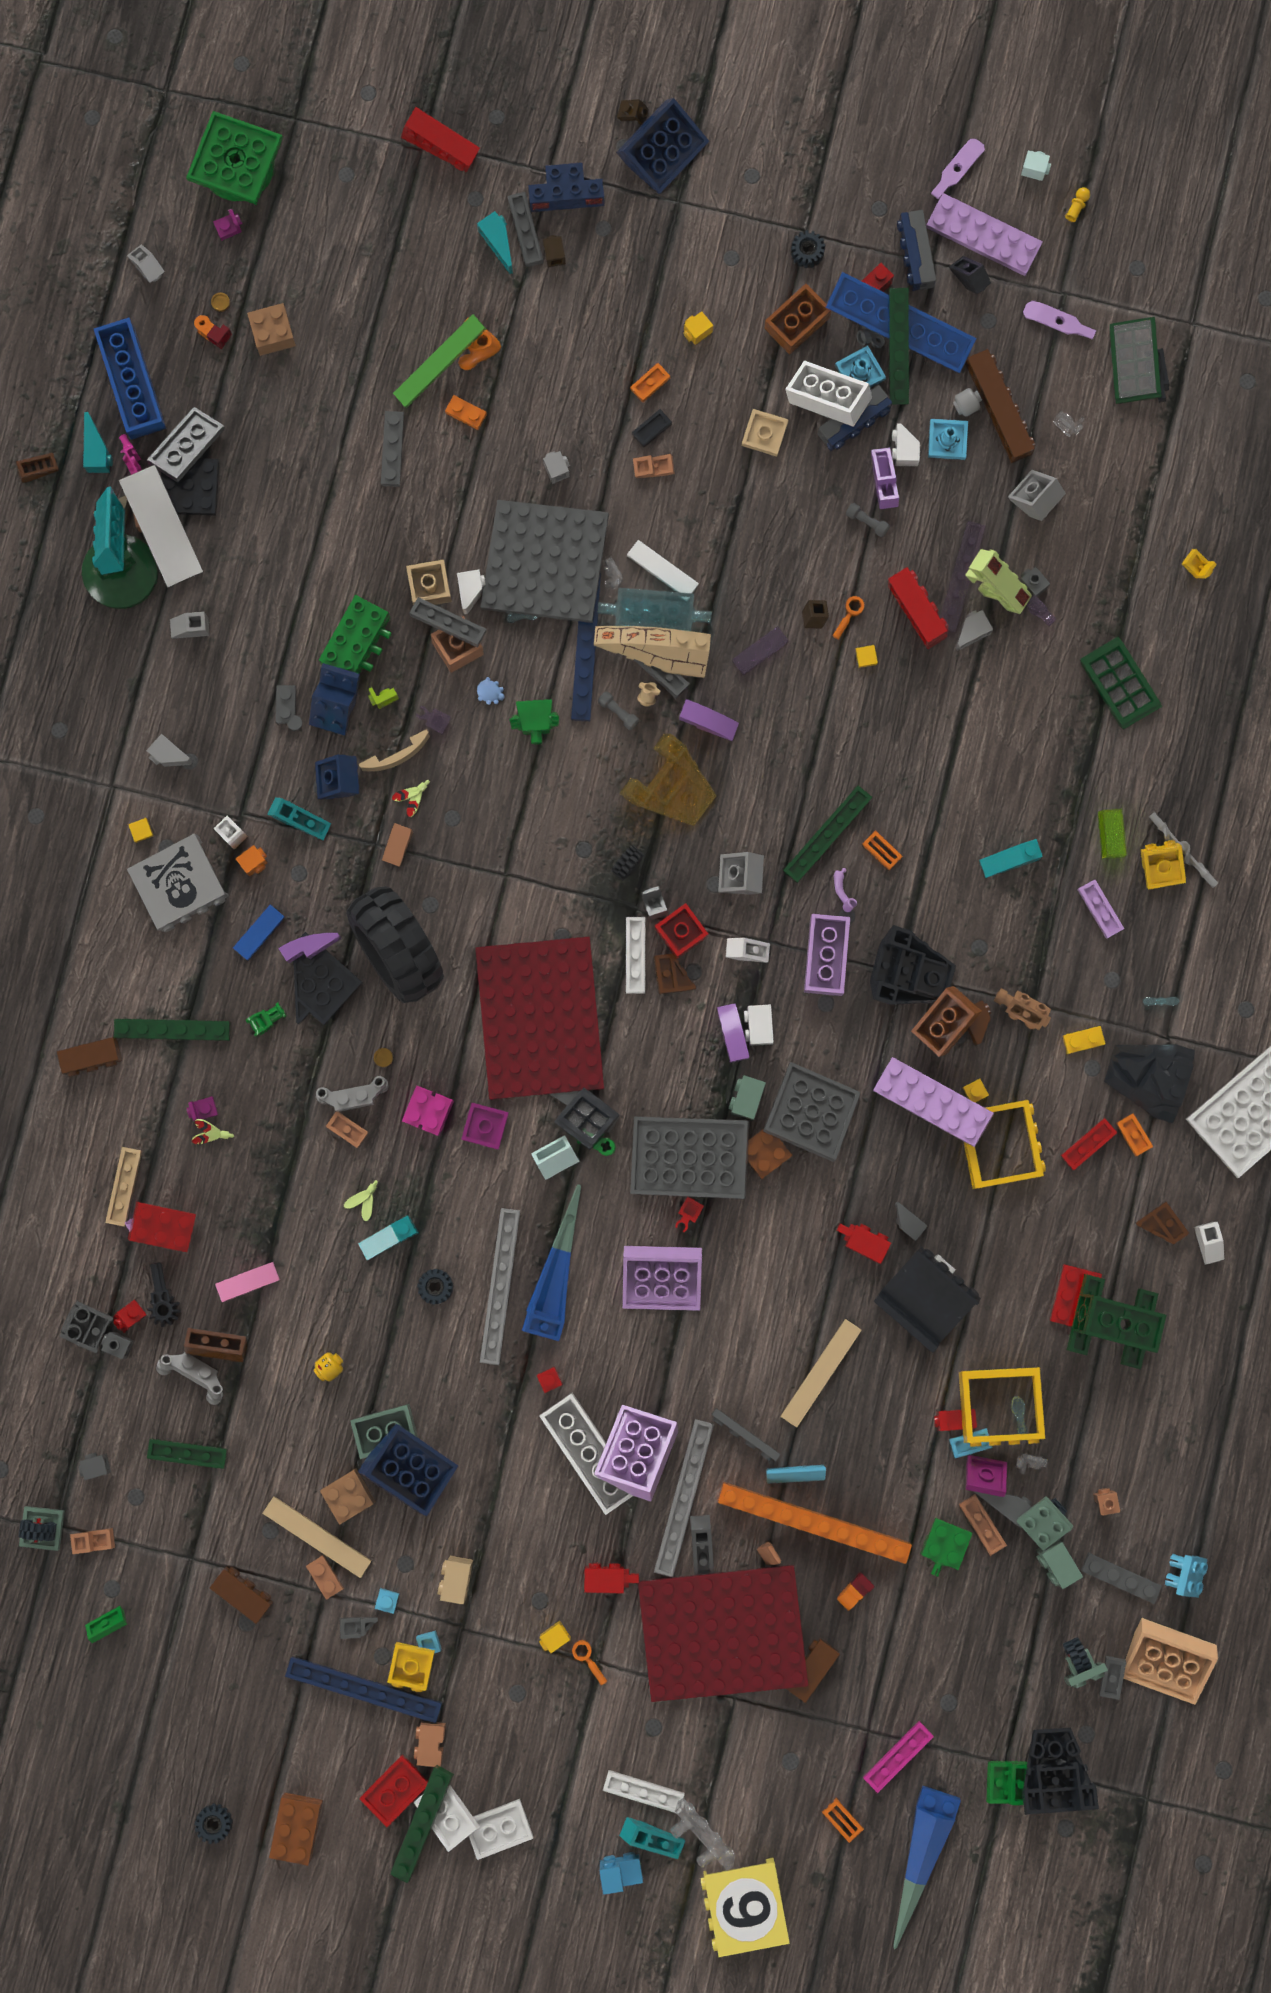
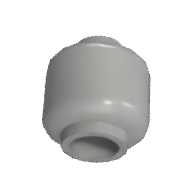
M968 388L955 396L953 404L959 415L962 414L967 417L980 409L979 402L982 399L978 391L973 392L972 389Z

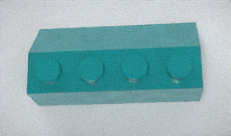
M110 486L105 489L96 502V511H94L96 526L93 527L95 534L93 548L95 556H93L92 560L94 567L98 568L102 575L124 570L125 509Z

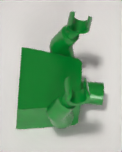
M552 699L516 701L519 716L513 715L509 719L512 730L517 729L523 731V735H531V744L535 745L543 743L542 734L550 733V729L559 726L558 713H552Z

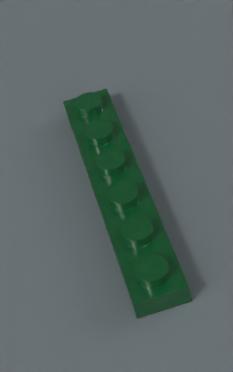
M889 288V399L892 401V405L909 404V288Z
M858 785L786 866L783 872L798 883L868 804L872 796Z
M114 1019V1038L230 1041L231 1022Z
M438 1765L432 1771L390 1875L405 1883L411 1880L454 1776L453 1773Z

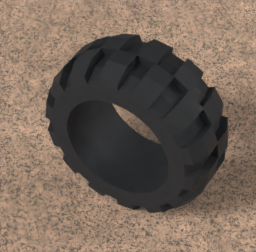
M388 886L375 887L353 900L346 910L352 931L369 962L392 994L402 1003L416 1002L436 990L444 979L440 961L419 922L397 893Z

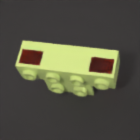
M981 549L965 576L972 583L976 581L983 582L978 590L984 597L998 600L1007 611L1021 614L1032 597L1031 593L1027 590L1028 587L1018 580V576L1009 570V565L999 558V554L996 551Z

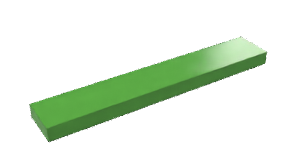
M472 314L393 393L403 406L407 408L486 330L485 326Z

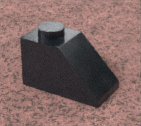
M962 256L949 266L950 270L964 287L975 294L984 291L991 284L984 265L968 257Z

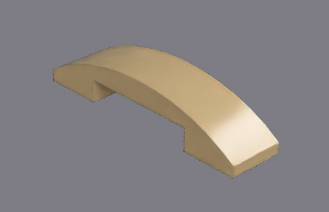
M426 729L410 737L413 745L380 762L375 755L360 763L359 766L362 771L370 772L386 770L402 764L413 757L425 745L430 735Z

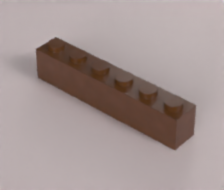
M986 349L968 357L965 365L1011 463H1014L1032 455L1035 450V442L1027 433L1026 422L1021 420L1019 416L1020 410L1018 405L1014 404L1011 399L1012 393L1010 388L1006 387L1003 382L1004 376L1002 371H998L996 367L995 356Z

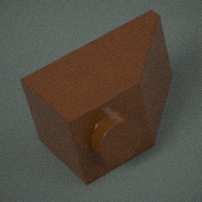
M983 1000L975 1003L982 1012L967 1029L975 1046L982 1042L990 1021L989 1014H991V1010L987 1003L984 1004Z

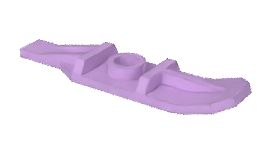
M970 139L944 169L940 183L931 194L939 199L948 187L956 185L985 151L984 144L977 139ZM959 167L961 171L956 172L954 171V168Z
M1031 301L1027 303L1023 311L1026 319L1039 322L1067 335L1078 334L1092 340L1096 330L1082 325L1076 317L1040 302ZM1056 320H1062L1063 324L1058 325Z

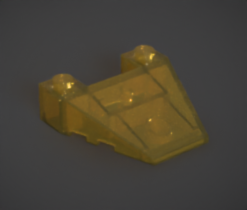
M664 733L653 749L667 759L666 763L647 787L639 780L630 778L619 794L637 807L694 826L715 799L716 794L698 769V765L690 756L687 747L672 734Z

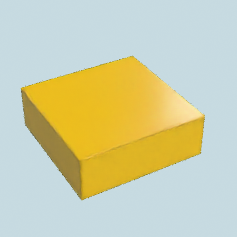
M874 645L855 649L859 668L878 664Z
M147 818L128 824L135 843L153 837Z

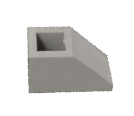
M192 612L170 619L171 638L209 636L208 616L205 612Z

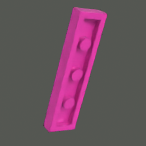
M918 1721L863 1777L864 1780L879 1793L934 1736Z

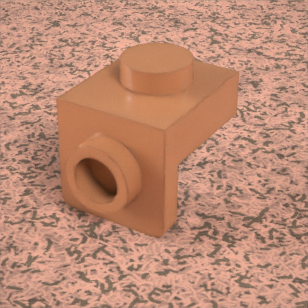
M1110 1488L1099 1489L1098 1493L1093 1494L1094 1501L1099 1505L1101 1515L1120 1512L1117 1492L1110 1491Z

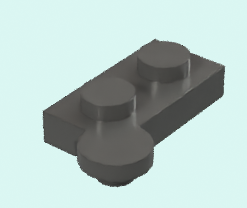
M277 685L276 724L287 723L291 730L297 731L302 727L303 723L301 718L295 715L296 686Z

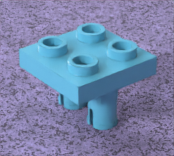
M1172 1554L1170 1559L1178 1562L1170 1561V1566L1182 1570L1180 1577L1168 1573L1166 1578L1173 1581L1165 1580V1585L1177 1588L1176 1594L1199 1598L1203 1590V1576L1208 1569L1207 1559L1198 1556L1185 1555V1557Z

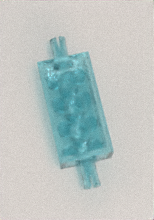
M618 588V599L615 604L598 603V614L615 615V626L657 627L691 631V626L694 622L711 623L712 611L695 610L693 608L694 594L629 588Z

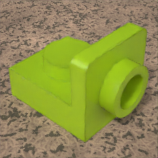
M372 687L369 688L371 694L368 697L372 705H377L379 709L399 699L394 688H387L381 691L379 696H376Z

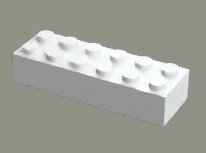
M573 1392L540 1414V1418L605 1515L633 1496L594 1476L606 1442Z

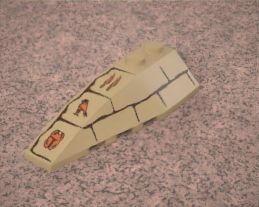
M596 626L594 646L615 654L620 653L627 656L626 658L636 659L644 662V665L657 667L666 673L704 678L710 650L711 634L657 627Z

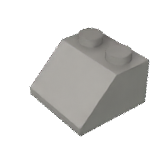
M1031 470L1008 498L1029 517L1042 521L1066 493L1057 478Z
M751 852L720 855L718 892L733 894L762 893L764 855Z

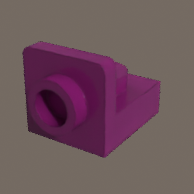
M232 209L228 210L229 215L213 221L221 241L242 232L239 226L242 224L238 213L234 215Z
M213 1096L195 1102H188L187 1113L193 1121L196 1119L204 1120L218 1115Z

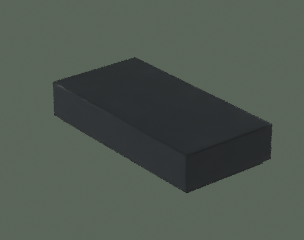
M659 409L633 430L632 435L644 448L672 425V421Z

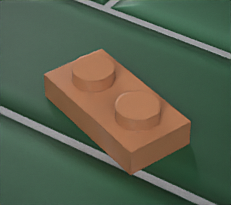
M335 1112L326 1125L328 1129L356 1148L360 1147L369 1133L340 1112Z
M324 1555L306 1565L326 1600L344 1589Z

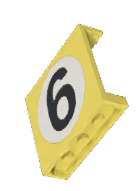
M774 1858L766 1859L764 1864L707 1874V1871H703L704 1878H701L702 1890H707L708 1898H704L706 1911L710 1910L711 1918H708L710 1931L714 1930L715 1938L712 1939L713 1950L718 1951L719 1957L790 1944Z

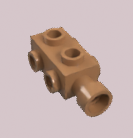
M1000 988L994 1002L1007 1006L1005 1012L1008 1013L1011 1019H1019L1025 1022L1029 1029L1036 1028L1040 1030L1042 1026L1046 1028L1051 1019L1049 1017L1051 1011L1049 1007L1018 990L1014 996L1007 994L1008 991Z

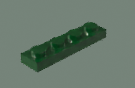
M151 1438L149 1439L147 1459L225 1469L228 1449Z

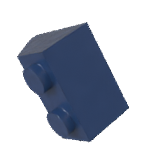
M338 754L315 762L318 799L344 798L359 794L356 756Z

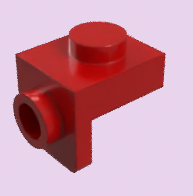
M133 1300L116 1312L113 1322L117 1329L125 1333L147 1314Z

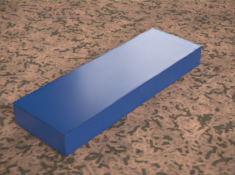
M269 905L233 949L248 961L285 917L273 906Z

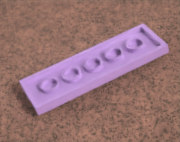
M944 193L926 224L927 229L1023 276H1026L1043 242Z
M893 1057L873 1089L879 1095L973 1147L978 1143L994 1115L988 1109Z

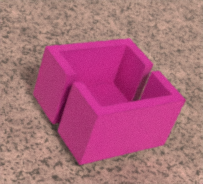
M416 1085L402 1122L419 1129L423 1125L422 1130L440 1137L454 1101L437 1093L434 1097V1092Z

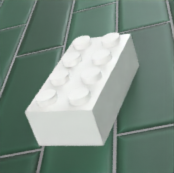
M807 361L802 363L786 388L790 404L853 427L872 399L868 383Z

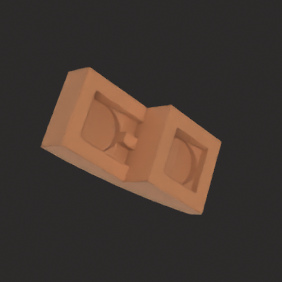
M671 454L657 457L649 455L633 459L636 478L675 474L673 456Z
M113 1528L70 1534L72 1554L115 1548Z

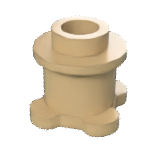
M641 682L639 684V688L642 690L637 699L641 705L648 707L655 704V695L660 694V690L656 687L657 684L653 682Z

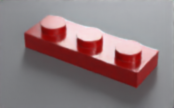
M1103 1118L1060 1156L1072 1170H1075L1116 1135L1117 1131Z

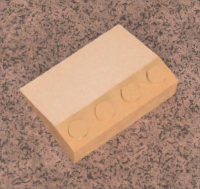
M1141 1618L1126 1656L1123 1679L1195 1705L1218 1660L1217 1645Z

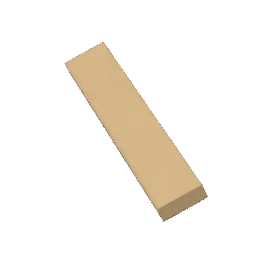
M846 1319L843 1321L781 1414L783 1419L798 1427L862 1331L860 1328Z
M275 1496L262 1513L359 1578L362 1577L372 1561Z

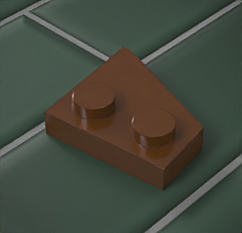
M674 953L654 956L659 994L696 990L695 984L691 982L687 972L681 967Z
M1166 1201L1135 1222L1137 1226L1173 1245L1190 1234Z

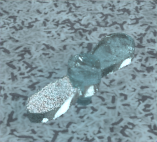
M1146 997L1142 1002L1147 1006L1156 1004L1160 1006L1164 1004L1174 1006L1179 1003V999L1177 997H1159L1158 999Z

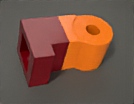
M205 315L198 316L194 321L198 333L220 349L224 347L232 336L227 326L223 324L219 328L211 323L210 319Z
M860 1571L839 1594L837 1600L849 1611L875 1586Z

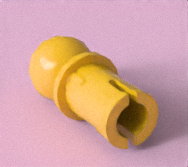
M1082 187L1077 190L1076 198L1072 199V205L1065 215L1068 221L1076 222L1080 211L1086 206L1084 202L1090 198L1089 189Z

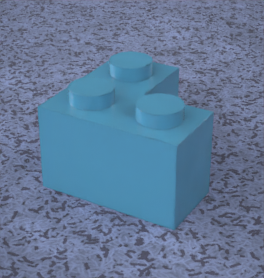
M634 1852L623 1854V1857L615 1858L614 1855H610L600 1860L599 1871L603 1895L623 1892V1886L643 1883L639 1854L635 1855Z

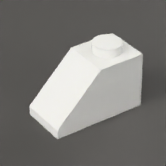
M479 570L457 573L464 614L469 613L483 594V587L486 585L485 577L480 575Z
M727 938L726 958L766 963L769 961L770 943L748 938Z

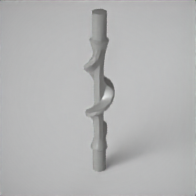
M1155 812L1151 814L1149 818L1158 827V830L1164 833L1165 841L1174 840L1176 843H1179L1185 855L1184 862L1194 866L1200 872L1201 877L1214 888L1218 882L1205 869L1204 865L1197 862L1190 854L1189 843L1187 841H1178L1170 832L1166 823Z

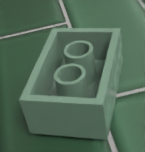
M410 1404L350 1420L360 1459L368 1457L396 1424L418 1438Z

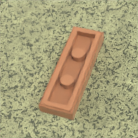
M976 1494L959 1504L990 1556L1007 1546Z

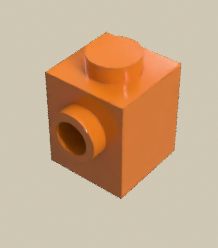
M254 845L236 858L237 862L249 876L255 872L258 874L263 871L268 863L265 860L267 857L266 853L261 847L257 849Z

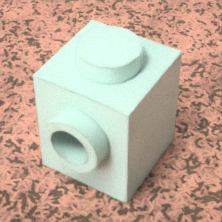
M1028 150L1021 176L1043 181L1044 175H1048L1051 163H1048L1050 156L1041 151L1033 152Z

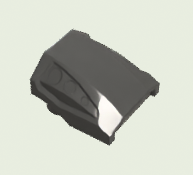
M76 1300L63 1324L59 1336L82 1348L97 1353L100 1342L113 1317Z

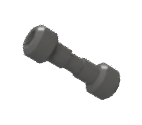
M851 503L846 511V516L865 522L880 537H884L890 528L887 522H879L875 518L869 517L856 503Z
M604 692L599 697L598 704L616 713L628 730H633L638 725L639 718L621 709L609 692Z

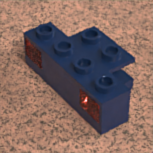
M582 163L545 166L547 184L528 185L531 212L604 206L603 179L584 180Z

